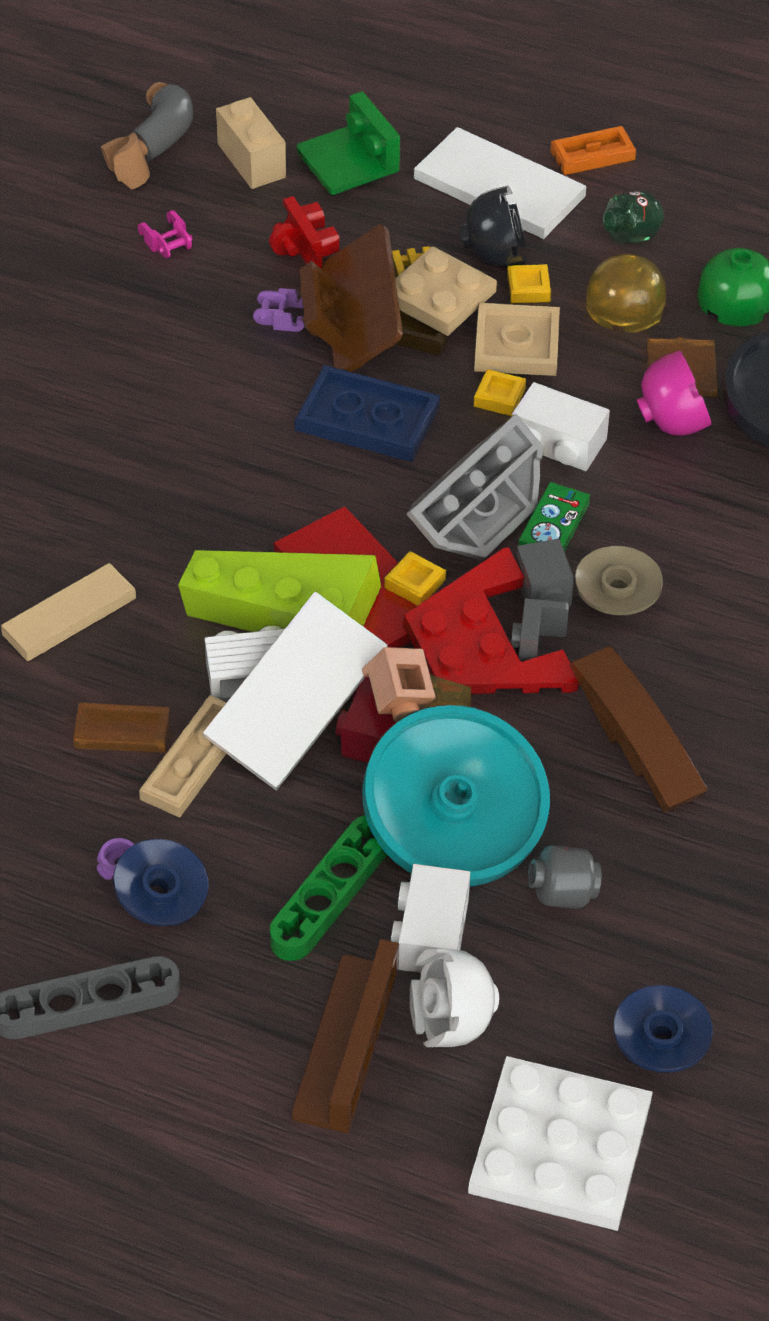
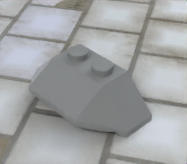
M517 414L513 415L470 450L412 504L407 512V516L435 548L478 560L484 559L537 508L540 460L543 455V445Z

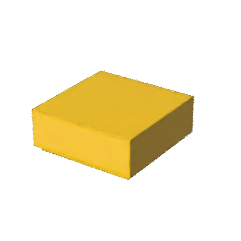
M547 264L507 267L511 304L550 302L551 288Z
M487 369L475 393L474 407L512 416L526 389V379Z
M409 551L385 577L384 588L418 606L430 598L446 580V570Z

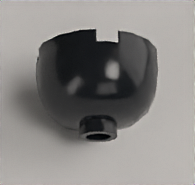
M509 185L481 193L472 201L467 210V224L460 225L465 249L472 247L480 261L496 268L521 265L527 261L526 256H518L517 246H526L517 204L509 205L506 195L513 194Z

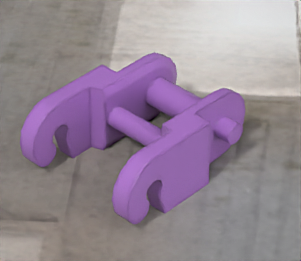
M279 288L278 292L262 291L257 297L261 308L254 311L253 318L259 324L273 326V330L301 331L304 328L303 317L298 316L296 323L292 322V314L285 313L284 309L288 307L303 308L302 297L301 299L297 298L298 293L296 289Z

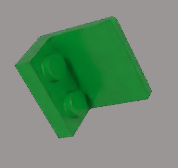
M363 91L349 96V113L346 115L347 127L297 144L298 155L331 195L399 172L400 135Z

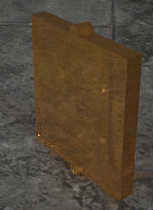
M681 336L677 337V339L647 338V367L662 356L679 350L693 374L699 395L717 396L714 340H688Z

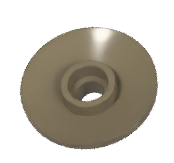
M607 546L592 551L580 561L575 573V586L583 601L592 608L611 615H631L646 610L657 601L662 591L663 576L657 563L642 551L626 546Z

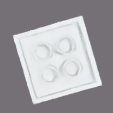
M506 1056L469 1181L468 1193L618 1231L651 1104L652 1091Z

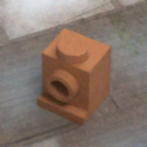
M384 647L362 668L363 676L370 678L378 714H392L395 722H399L406 716L423 710L436 698L423 649Z

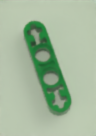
M365 815L358 817L349 825L273 919L270 925V947L273 953L280 959L297 961L307 956L387 856L375 838L369 839L364 845L363 854L359 852L362 848V837L370 838L373 835ZM340 863H348L353 865L357 872L348 878H341L333 874L331 870ZM313 896H324L331 901V904L324 910L315 911L308 908L305 902ZM300 919L303 922L300 925V939L291 937L288 941L283 940V934L287 936L294 934L299 927Z

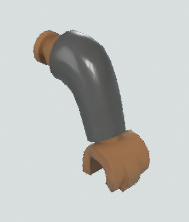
M157 82L150 86L146 94V100L149 106H151L152 114L135 128L131 134L126 137L116 138L100 146L108 169L112 172L115 171L118 182L122 181L131 190L140 187L150 177L147 162H150L174 145L188 131L194 117L192 99L189 93L179 85Z

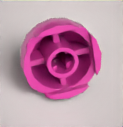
M679 350L662 356L648 367L641 381L643 397L636 400L645 422L654 420L661 431L671 436L690 435L712 425L702 395H699L695 386L696 381Z

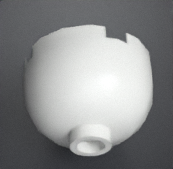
M455 949L425 950L418 957L415 966H424L420 980H411L410 1013L416 1034L426 1032L428 1041L423 1043L426 1047L467 1045L477 1039L489 1025L493 1013L499 1005L498 988L493 984V980L484 964L466 951Z

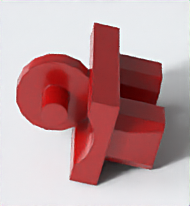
M294 196L283 199V206L287 210L288 216L284 223L280 222L274 225V231L269 238L271 249L277 255L295 256L299 253L305 264L312 261L322 269V257L340 251L339 234L333 226L316 231L325 227V216L318 202L300 207Z

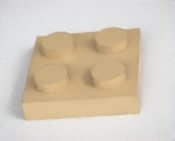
M434 246L429 248L395 278L399 309L447 336L479 308V303H485L495 294L497 286L496 279Z
M479 303L474 371L486 372L489 369L501 373L556 376L560 307Z

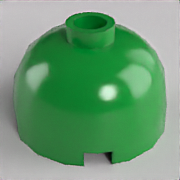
M746 248L725 249L715 254L703 267L700 275L697 300L701 310L706 314L710 310L718 315L717 321L725 325L748 326L763 321L764 314L769 312V260L761 253Z

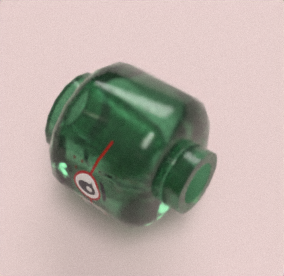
M648 191L615 194L610 198L603 214L605 229L619 244L651 240L657 235L664 220L662 205Z

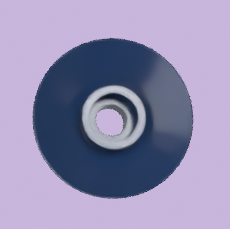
M149 839L134 844L121 855L113 875L114 891L122 907L136 919L155 926H173L191 919L202 908L208 894V876L201 860L190 849L171 840ZM160 886L166 893H157L150 887Z
M653 985L636 990L621 1002L615 1014L613 1031L618 1047L629 1060L647 1070L669 1073L685 1070L695 1065L705 1056L711 1045L713 1025L709 1012L695 996L673 986ZM662 1034L669 1039H658L655 1035Z

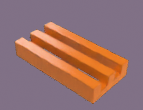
M623 126L551 141L550 152L553 156H556L558 166L562 165L561 171L563 175L633 161L636 158V148Z

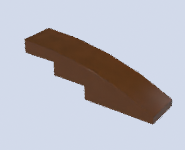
M611 646L571 662L570 667L611 744L618 741L636 777L639 778L644 775L663 813L701 797L708 791L685 748L660 709Z

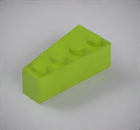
M195 550L178 586L187 616L256 632L267 626L286 628L314 592H317L361 626H364L380 591L381 582L375 555Z

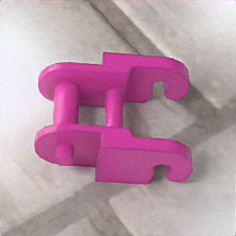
M174 210L168 211L166 215L169 224L173 223V230L161 235L156 230H152L145 222L138 224L139 234L141 236L144 235V240L153 252L158 251L165 258H169L171 256L170 251L180 246H184L186 249L192 248L191 240L193 238L186 232V223ZM174 235L177 238L168 243L164 240Z

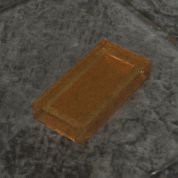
M79 703L73 736L74 748L165 753L170 721L169 707Z

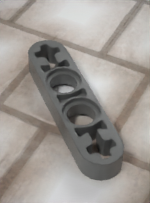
M157 956L8 989L0 993V1036L10 1040L22 1039L167 1005L174 1001L180 992L179 969L169 958ZM160 976L165 985L156 987L151 978ZM136 980L139 992L132 994L131 981ZM107 984L119 985L124 990L123 994L114 1000H104L97 996L98 990ZM59 995L71 996L76 1001L74 1006L66 1011H55L49 1007V1003L54 997ZM40 1002L41 1015L36 1016L33 1003ZM17 1009L20 1018L10 1020L8 1010Z

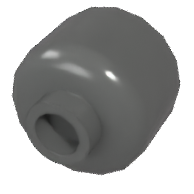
M550 845L541 852L538 860L533 859L530 863L528 885L530 888H535L537 898L542 905L582 909L589 903L590 899H596L600 891L602 879L601 865L599 862H594L592 854L587 849Z

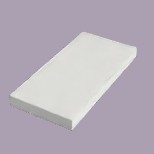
M458 127L414 168V179L469 205L481 193L509 185L513 194L506 195L509 205L517 204L523 230L542 239L586 196V185Z
M314 592L203 732V736L277 791L364 680L362 668L388 645L317 592Z

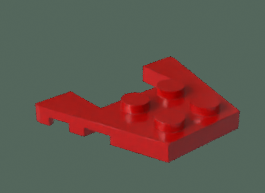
M509 547L501 549L404 614L403 626L414 648L423 649L431 682L438 695L495 694L496 689L520 688L522 693H539L540 688H561V693L578 691L579 682L570 667L571 663L563 649L523 662L519 660L487 599L488 597L523 587L525 577Z

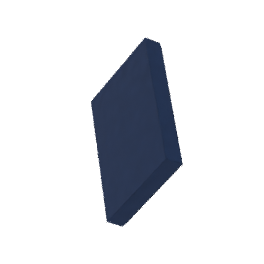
M324 365L295 419V431L413 462L440 407V395Z

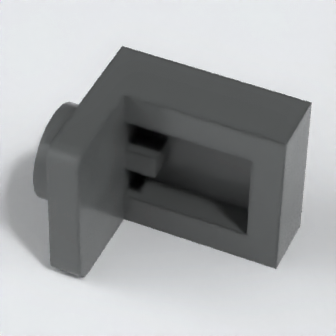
M525 598L522 623L513 622L511 640L512 647L519 649V660L521 662L537 657L540 635L566 637L569 604L567 602Z

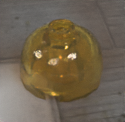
M618 254L608 257L595 268L587 285L586 309L594 321L611 330L612 324L625 326V332L649 329L660 321L663 309L666 306V283L656 264L636 254Z

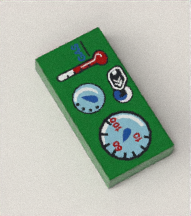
M550 482L519 539V546L559 539L565 552L589 506L590 494Z

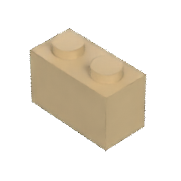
M249 97L216 108L218 145L250 188L254 189L286 178L285 140L253 99Z

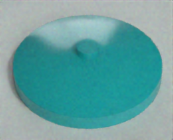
M446 705L426 708L410 714L393 725L376 745L366 767L362 786V801L367 823L376 841L384 852L404 870L412 874L413 864L470 871V886H477L498 880L509 874L530 855L542 836L547 823L550 808V790L546 772L539 756L526 738L514 727L497 716L479 709Z

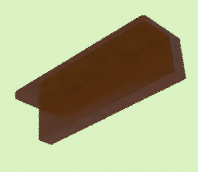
M380 939L374 961L351 955H343L341 957L293 1106L292 1119L294 1121L349 1134L399 971V943Z

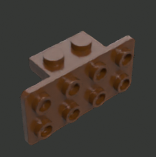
M383 224L375 226L327 259L323 264V270L312 261L299 269L300 295L304 310L303 323L310 334L315 337L319 336L332 346L334 368L349 372L359 369L384 350L393 347L401 339L403 331L389 230Z

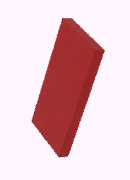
M345 506L274 542V552L375 555L381 588L363 627L391 648H401L411 642L403 626L404 614L417 605L384 588L385 577L398 562Z

